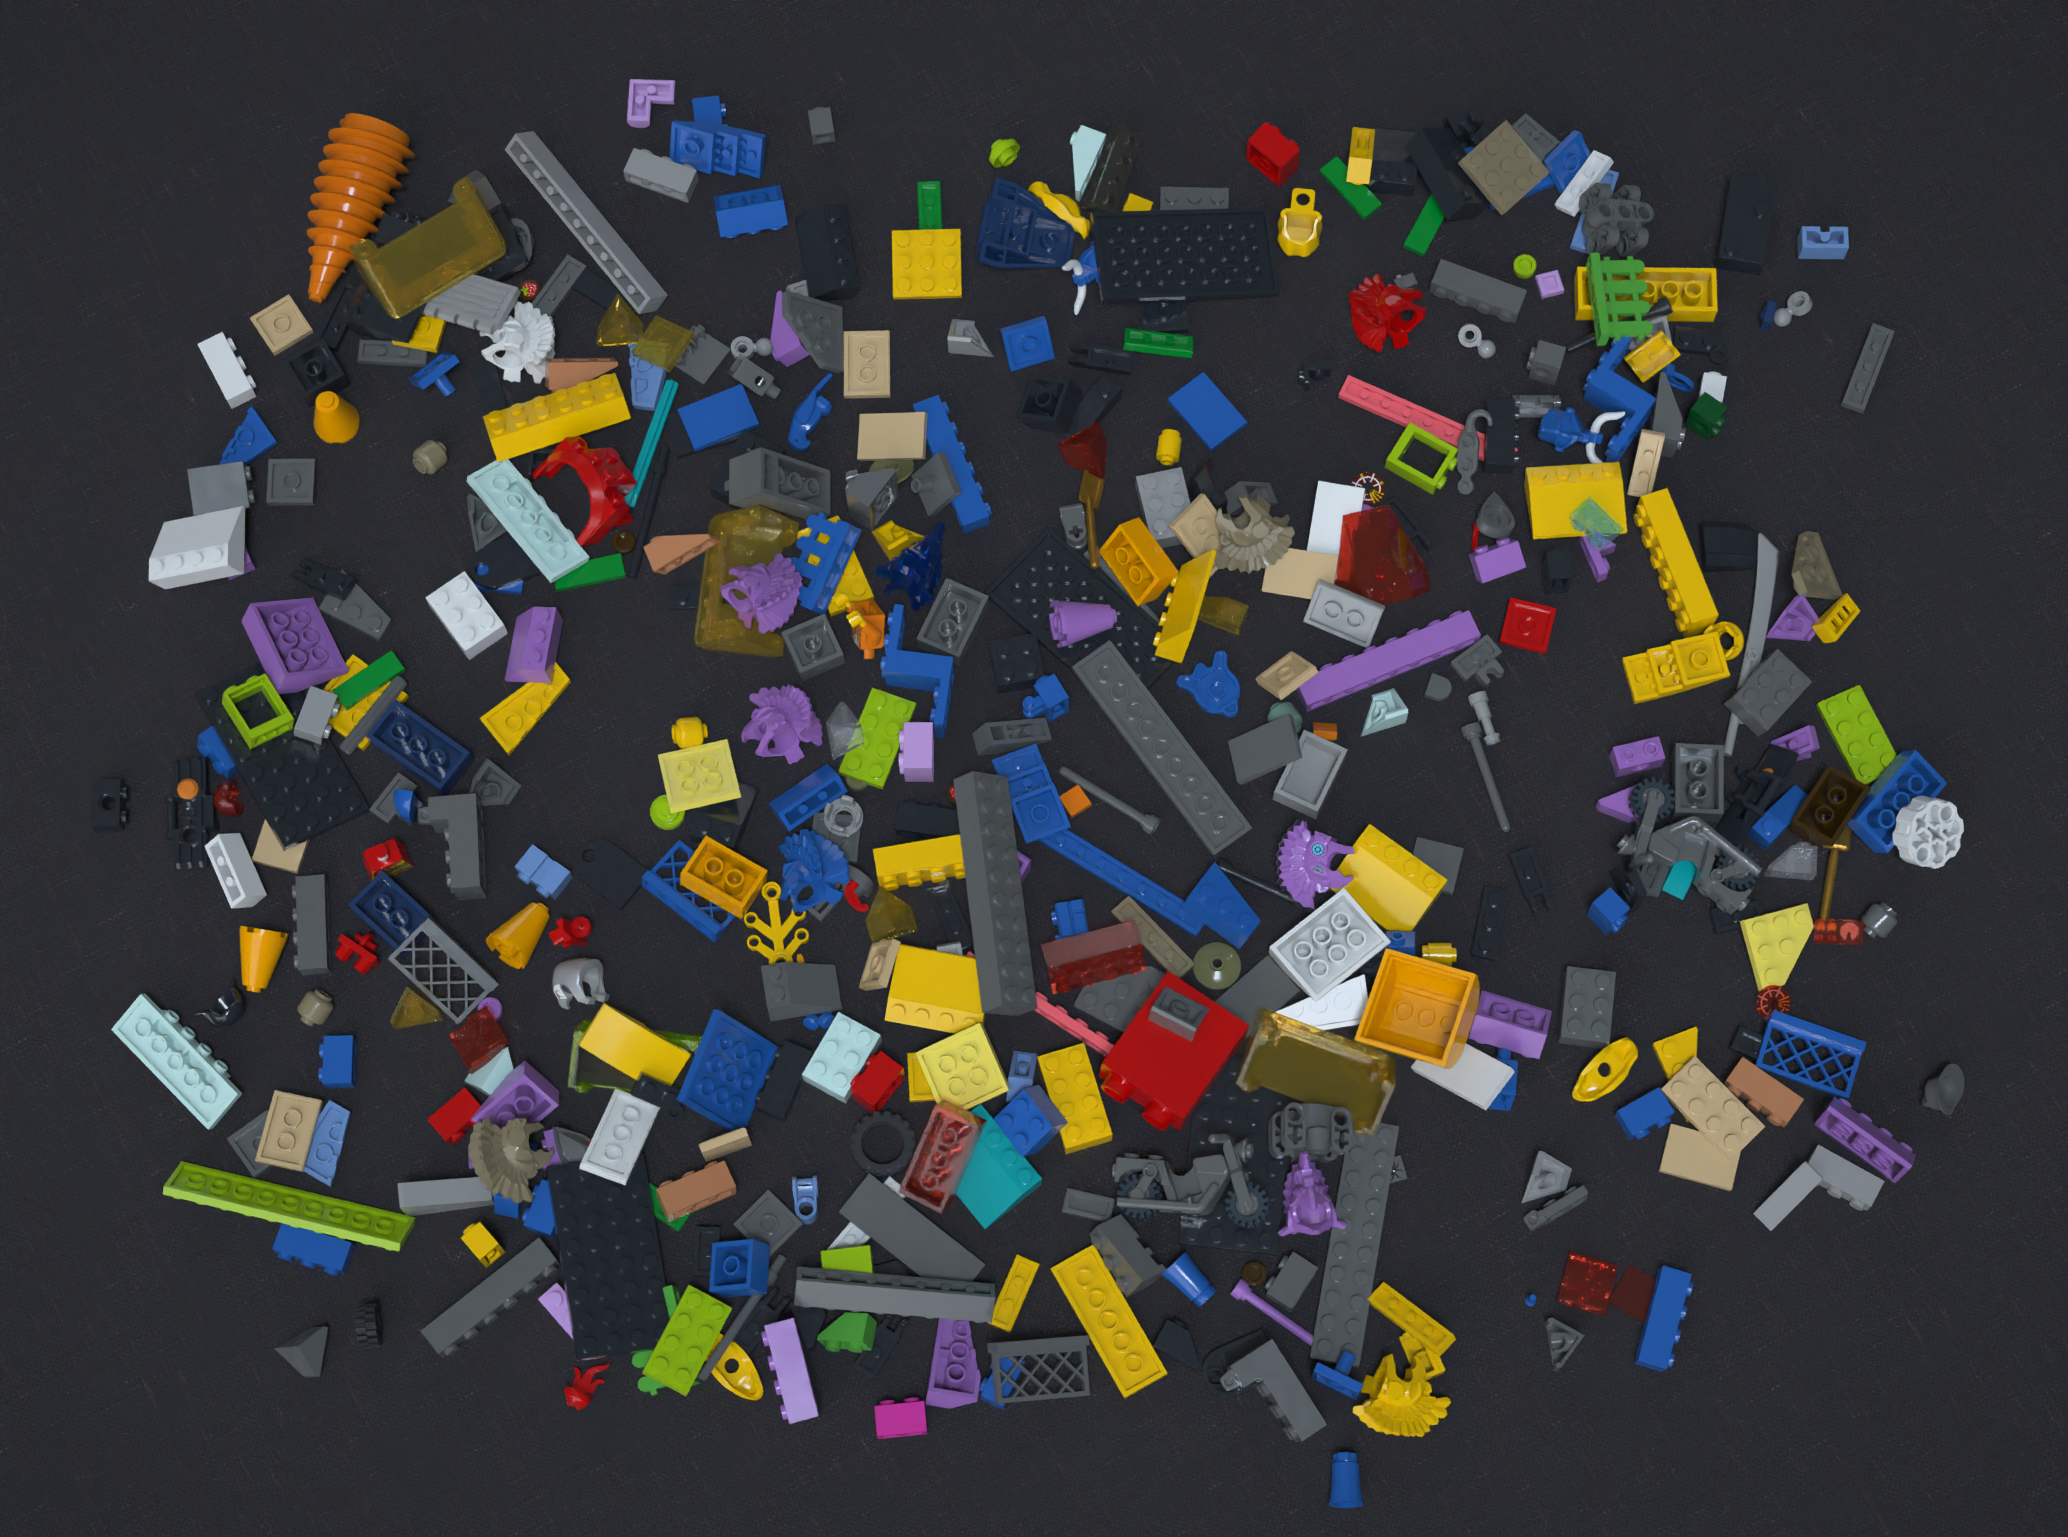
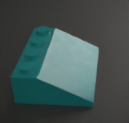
M981 1104L959 1120L924 1153V1156L985 1230L1042 1185V1178L1025 1157L1018 1153Z

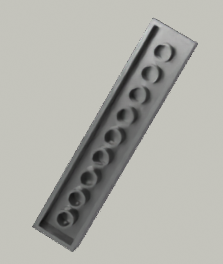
M972 771L953 779L982 1013L1019 1016L1036 1010L1037 1002L1008 777Z

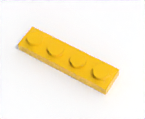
M1385 1282L1367 1299L1371 1306L1438 1357L1456 1340L1454 1334Z

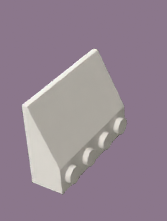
M240 506L164 522L149 558V582L164 589H170L244 574L245 507Z
M1343 888L1269 947V955L1288 977L1317 1002L1388 946L1391 941Z

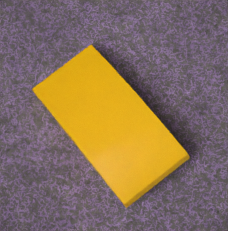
M1717 632L1671 641L1670 645L1647 649L1646 653L1622 658V664L1634 704L1684 692L1730 676Z
M603 1003L578 1043L582 1048L636 1080L642 1071L670 1084H673L691 1055L687 1050L671 1043L666 1037L647 1028L643 1023Z

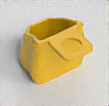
M1293 189L1291 208H1285L1280 213L1277 241L1281 249L1288 256L1297 255L1305 258L1319 246L1322 231V215L1317 211H1313L1315 191L1312 189ZM1306 194L1309 196L1310 202L1307 205H1300L1296 201L1297 196Z

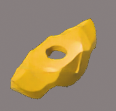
M1035 182L1029 186L1028 192L1042 200L1044 205L1059 218L1068 222L1075 232L1082 235L1083 239L1089 235L1091 223L1088 219L1081 217L1080 208L1073 199L1063 194L1051 193L1047 184H1043V182Z
M1625 1037L1609 1044L1596 1054L1580 1074L1572 1091V1098L1578 1101H1594L1621 1084L1638 1057V1050L1634 1042ZM1605 1062L1609 1065L1610 1072L1607 1076L1602 1077L1598 1072V1067L1601 1063Z
M719 1333L705 1360L706 1362L724 1335ZM732 1341L711 1373L725 1388L736 1395L748 1400L761 1399L763 1396V1386L757 1370L745 1351ZM729 1359H736L739 1363V1368L735 1373H728L725 1369V1364Z

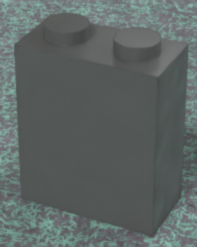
M241 461L187 469L194 516L240 506L245 507V510L253 509V503H256L254 489H250L249 480H252L253 476L251 467L247 466V463Z

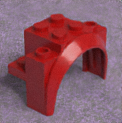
M580 436L566 437L532 473L534 479L539 476L553 478L566 464L577 470L578 475L588 488L591 504L588 523L576 540L581 546L598 544L614 526L629 525L633 520L629 513L630 508L626 504L624 497L634 488L637 482L632 476V472L621 460L619 453L613 447L589 449L587 443Z

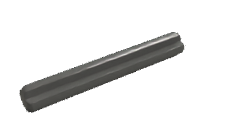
M395 676L339 746L343 752L349 755L354 751L406 687L407 683L403 678Z

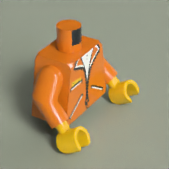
M842 592L836 593L831 599L838 608L845 604V610L849 613L846 617L851 624L852 639L861 649V658H874L875 649L882 648L884 645L885 614L873 599L849 601L848 597Z

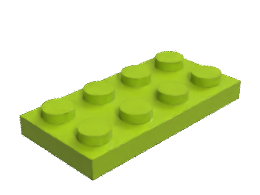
M1858 685L1817 703L1816 708L1853 778L1869 785L1882 775L1897 755L1861 686Z
M872 688L839 768V775L851 777L853 780L865 782L870 786L883 790L900 749L899 730H904V722H911L917 704Z
M688 1285L642 1374L687 1396L732 1307Z

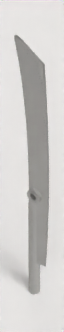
M1762 533L1758 534V562L1754 604L1737 689L1761 663L1775 589L1780 552ZM1732 712L1724 744L1725 756H1732L1738 725H1745Z

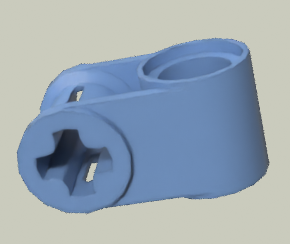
M817 1175L804 1179L792 1177L797 1218L803 1224H812L818 1218L819 1191ZM805 1206L813 1208V1212L808 1216L800 1213L801 1209Z

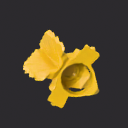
M1389 1354L1383 1357L1374 1377L1366 1375L1362 1383L1361 1393H1369L1371 1398L1365 1400L1363 1405L1353 1406V1413L1359 1416L1360 1421L1366 1423L1368 1428H1373L1376 1432H1384L1386 1435L1423 1437L1426 1432L1430 1431L1429 1425L1438 1424V1418H1444L1447 1415L1445 1408L1449 1406L1451 1400L1448 1397L1436 1398L1430 1396L1432 1388L1430 1383L1426 1382V1370L1420 1358L1412 1356L1414 1360L1413 1365L1406 1369L1405 1377L1401 1380L1396 1375L1393 1354Z

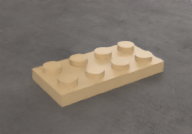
M1696 1056L1661 1089L1665 1097L1729 1161L1765 1127Z

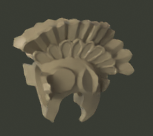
M1247 495L1238 496L1245 510L1237 518H1232L1230 513L1223 514L1222 509H1218L1216 523L1220 531L1219 540L1222 545L1216 552L1214 562H1216L1219 569L1227 567L1228 570L1232 571L1238 568L1240 573L1246 571L1250 574L1252 570L1259 571L1261 568L1275 565L1277 560L1282 559L1284 554L1288 552V547L1292 543V537L1295 534L1293 527L1287 526L1290 520L1289 515L1287 514L1281 519L1277 516L1272 518L1269 513L1271 505L1259 495L1256 496L1255 500Z
M487 1117L483 1119L482 1123L478 1122L473 1125V1133L470 1135V1143L468 1145L470 1149L468 1156L472 1159L471 1166L474 1167L475 1173L480 1177V1181L486 1184V1190L492 1191L494 1195L500 1192L504 1199L511 1198L512 1202L516 1204L522 1202V1200L532 1202L533 1195L528 1188L529 1183L527 1179L535 1177L538 1169L549 1163L554 1151L553 1148L548 1152H544L542 1149L537 1151L530 1149L529 1135L539 1131L544 1126L539 1122L525 1124L526 1118L508 1120L505 1127L499 1128L495 1124L492 1125Z

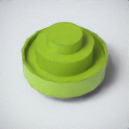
M1014 139L997 140L991 146L989 162L995 168L1010 165L1017 158L1020 145Z
M667 795L657 797L650 808V816L654 824L664 830H673L679 827L686 816L685 810L675 813L670 812Z

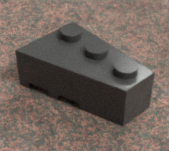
M1121 1214L1097 1225L1089 1234L1093 1246L1099 1250L1103 1257L1104 1265L1111 1271L1116 1279L1118 1289L1124 1293L1126 1298L1151 1286L1167 1270L1163 1264L1158 1266L1151 1258L1153 1252L1149 1247L1144 1249L1137 1241L1139 1235Z

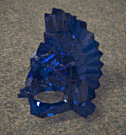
M940 521L934 531L923 540H919L917 543L911 542L910 546L903 549L900 555L894 557L887 566H877L875 568L878 577L891 580V583L886 585L887 589L883 592L890 594L897 589L905 588L910 597L911 607L916 611H919L920 606H925V602L927 604L931 603L933 600L931 595L934 594V588L939 586L937 581L941 577L940 571L943 567L941 564L943 556L940 554L942 549L940 547L943 540L942 536L946 530L944 522Z

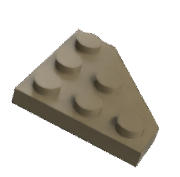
M1805 531L1800 534L1792 569L1793 585L1796 592L1800 596L1832 600L1842 597V592L1819 533Z

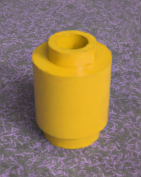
M1165 429L1159 436L1156 459L1161 464L1171 466L1179 461L1182 442L1180 432Z
M1428 943V945H1422V959L1452 967V962H1456V948H1452L1451 943Z

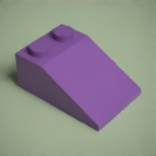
M523 1061L505 1077L471 1117V1120L474 1123H482L483 1119L488 1117L491 1124H495L499 1128L505 1127L510 1119L526 1118L525 1124L540 1122L559 1105V1090L530 1064Z

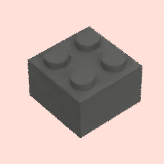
M825 614L781 632L783 642L802 682L845 663L844 654Z

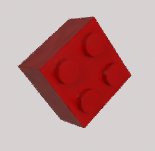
M1265 122L1248 139L1246 160L1279 188L1298 169L1299 146L1295 141L1284 137L1276 126H1271Z
M882 1051L877 1056L873 1054L865 1064L867 1067L862 1074L858 1073L850 1083L852 1086L850 1088L852 1098L872 1114L882 1109L905 1079L904 1068Z

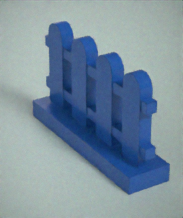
M822 512L818 516L812 514L807 518L806 524L812 531L809 537L801 536L797 540V547L803 550L800 558H791L792 565L796 567V572L811 579L808 588L802 586L799 590L798 600L802 601L800 606L821 615L827 611L831 597L835 593L862 531L841 520H838L837 523L826 520L827 515ZM819 533L830 536L827 545L816 541ZM810 554L821 558L818 566L807 563Z

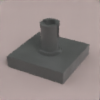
M938 452L912 475L911 489L914 493H919L928 516L937 515L962 493L945 452Z

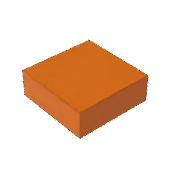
M1313 722V734L1326 740H1337V724Z
M1079 785L1059 796L1063 807L1071 818L1092 806V803Z

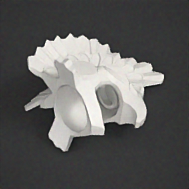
M516 301L513 306L515 311L514 318L511 315L508 316L501 330L496 329L493 335L480 331V336H489L496 343L481 350V353L486 360L504 369V380L520 382L521 370L525 367L526 371L533 376L534 383L540 384L541 380L545 378V359L553 358L555 355L554 337L556 334L554 332L553 319L551 316L548 317L547 314L541 315L539 308L533 309V304L530 302L522 304ZM499 350H506L501 358L495 355V352Z

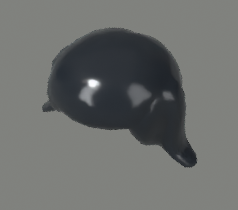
M233 978L230 981L229 989L206 1012L196 1013L194 1016H202L211 1025L216 1027L230 1026L238 1021L244 1011V1000L234 987Z

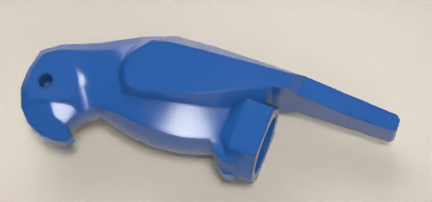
M831 373L810 392L794 413L788 434V445L796 451H805L809 448L811 441H807L806 435L818 426L822 416L831 413L833 407L830 402L821 395L818 396L832 380Z

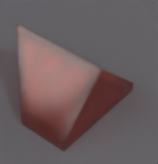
M1098 422L1058 444L1066 464L1082 471L1088 470L1090 474L1100 479L1105 478L1107 441Z

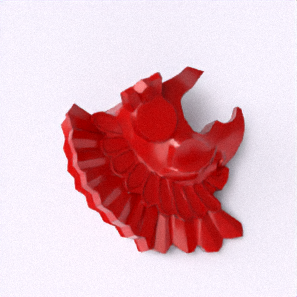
M1378 273L1373 278L1366 277L1363 280L1364 284H1359L1358 290L1350 291L1348 296L1350 298V312L1354 325L1353 330L1357 333L1358 340H1361L1362 344L1367 345L1369 349L1374 348L1376 352L1382 351L1383 342L1388 336L1393 340L1394 349L1403 348L1409 344L1407 333L1422 321L1426 315L1427 308L1412 303L1415 299L1422 298L1423 293L1414 288H1400L1392 284H1388V287H1385L1382 282V276ZM1413 310V318L1410 321H1404L1400 317L1402 311Z

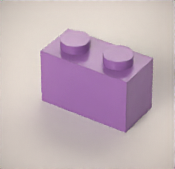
M1509 537L1496 540L1495 545L1489 547L1488 545L1476 547L1474 549L1475 552L1468 554L1476 580L1481 583L1526 568L1519 542Z

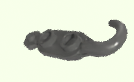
M1476 409L1468 415L1466 426L1458 441L1457 469L1462 475L1461 480L1458 482V490L1464 495L1470 494L1474 490V483L1471 477L1478 469L1480 440L1475 428V420L1477 417L1483 416L1487 419L1489 426L1493 425L1491 415L1482 409Z

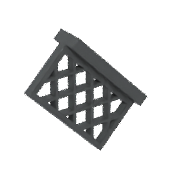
M429 915L388 957L402 973L457 1024L499 985V981ZM421 931L429 937L430 947H415V937ZM412 941V947H406ZM432 941H434L439 947H432ZM430 950V964H415V951ZM432 950H443L447 954V963L432 964ZM401 951H412V964H401L395 957ZM450 958H452L456 963H450ZM430 967V981H419L415 977V968ZM432 967H447V980L433 981ZM450 967H461L465 972V980H450ZM406 968H413V974ZM467 974L474 980H467ZM465 983V997H450V984ZM467 983H478L484 991L477 997H468ZM424 984H430V990ZM433 984H447L448 997H436L433 994ZM465 1000V1010L459 1016H456L450 1010V1001ZM468 1000H474V1001L468 1006ZM442 1001H448V1007Z
M1089 1335L987 1343L988 1353L992 1355L995 1404L1090 1396L1086 1346L1090 1345ZM1079 1351L1080 1362L1074 1368L1066 1359L1072 1352ZM1049 1353H1053L1059 1359V1362L1052 1370L1043 1362ZM1026 1355H1030L1036 1361V1364L1030 1371H1027L1020 1364ZM1007 1357L1013 1363L1006 1374L1000 1369L999 1358ZM1062 1364L1072 1371L1065 1381L1056 1374ZM1039 1366H1042L1049 1373L1042 1383L1033 1376ZM1016 1368H1019L1026 1375L1019 1385L1010 1378ZM1075 1375L1081 1380L1082 1391L1075 1392L1068 1385ZM1052 1377L1061 1384V1387L1053 1394L1045 1387ZM1029 1379L1038 1386V1389L1030 1396L1022 1389ZM1007 1381L1015 1390L1010 1397L1002 1398L1001 1387Z

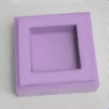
M1558 270L1535 276L1541 299L1564 293V287Z

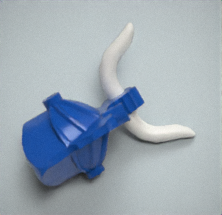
M1093 242L1090 243L1091 247L1081 254L1079 260H1069L1062 266L1064 271H1069L1073 268L1074 274L1072 278L1074 283L1078 284V293L1074 304L1075 315H1078L1085 300L1087 283H1090L1095 278H1097L1096 281L1098 282Z
M1553 407L1544 415L1538 430V437L1542 441L1554 444V450L1563 452L1565 448L1578 440L1586 443V455L1591 463H1603L1596 456L1594 450L1595 444H1601L1604 436L1603 433L1599 432L1600 427L1606 421L1617 420L1623 417L1625 412H1605L1593 421L1591 429H1583L1580 419L1575 414L1576 409L1566 407L1565 411Z

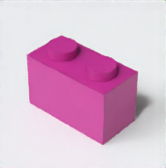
M919 1398L904 1399L905 1403L895 1404L894 1400L881 1401L880 1406H874L878 1439L928 1434L925 1402L919 1401Z

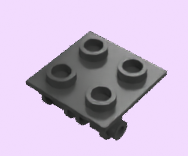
M698 324L697 327L692 326L672 352L669 363L704 385L731 349L705 333L706 329Z

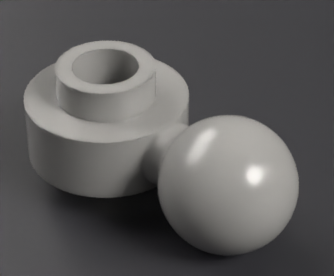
M1803 291L1792 294L1787 301L1788 307L1786 309H1777L1773 321L1778 326H1786L1791 322L1793 314L1801 316L1808 313L1812 308L1811 298Z
M1467 323L1461 326L1458 331V338L1463 346H1476L1478 354L1483 358H1490L1495 354V344L1490 340L1481 339V331L1477 325ZM1467 331L1474 332L1472 338H1466L1465 334Z
M740 336L731 343V352L735 359L739 354L750 359L754 352L761 356H768L772 353L771 349H773L771 340L768 338H761L756 343H753L750 338ZM741 348L747 349L744 353L739 352Z

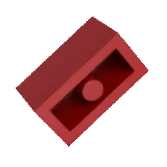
M464 1087L427 1120L450 1146L452 1143L456 1144L461 1141L466 1135L465 1132L476 1124L471 1120V1117L481 1105Z

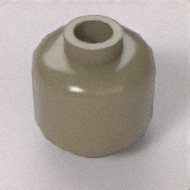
M425 441L413 453L415 468L423 474L436 473L447 463V449L441 442Z
M319 989L308 991L297 1007L299 1014L302 1015L300 1020L309 1026H313L314 1023L318 1025L324 1024L334 1009V1005L331 1002L332 997Z

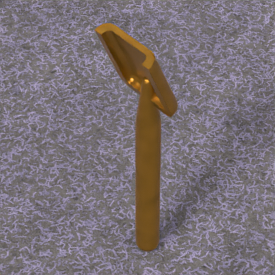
M1084 470L1078 499L1086 504L1085 518L1091 568L1096 569L1099 567L1094 509L1099 508L1105 480L1090 474L1088 470Z
M1848 825L1834 846L1822 845L1824 848L1831 849L1828 860L1819 921L1829 920L1839 851L1847 852L1850 850L1852 829Z

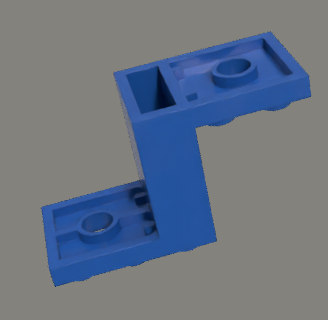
M1621 337L1620 341H1612L1610 351L1604 352L1598 362L1599 366L1596 370L1592 369L1583 388L1585 390L1583 400L1602 412H1625L1623 417L1617 419L1622 424L1618 436L1615 434L1608 444V449L1605 452L1607 456L1605 463L1619 461L1650 417L1656 401L1655 397L1614 372L1627 354L1633 337Z
M894 604L893 612L889 611L887 625H889L890 634H885L884 648L886 656H882L880 667L882 677L885 678L886 686L934 692L933 699L935 700L934 707L936 708L931 709L930 722H933L935 737L945 739L955 674L954 659L950 656L901 650L906 623L904 605Z

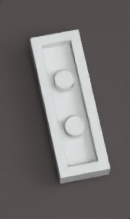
M1593 150L1554 204L1556 208L1574 217L1580 210V196L1593 184L1601 181L1614 163L1611 157Z

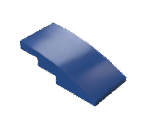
M673 120L671 126L670 158L675 163L681 165L689 164L695 170L708 174L715 170L732 176L742 173L760 179L764 170L766 135L718 124Z
M1037 744L992 760L996 774L1008 777L1012 813L1026 844L1071 828Z

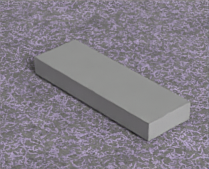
M1805 1161L1753 1214L1772 1231L1816 1187L1823 1177Z

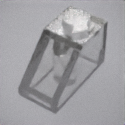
M1798 842L1796 845H1792L1767 867L1764 877L1813 880L1817 874V846H1811L1807 842Z

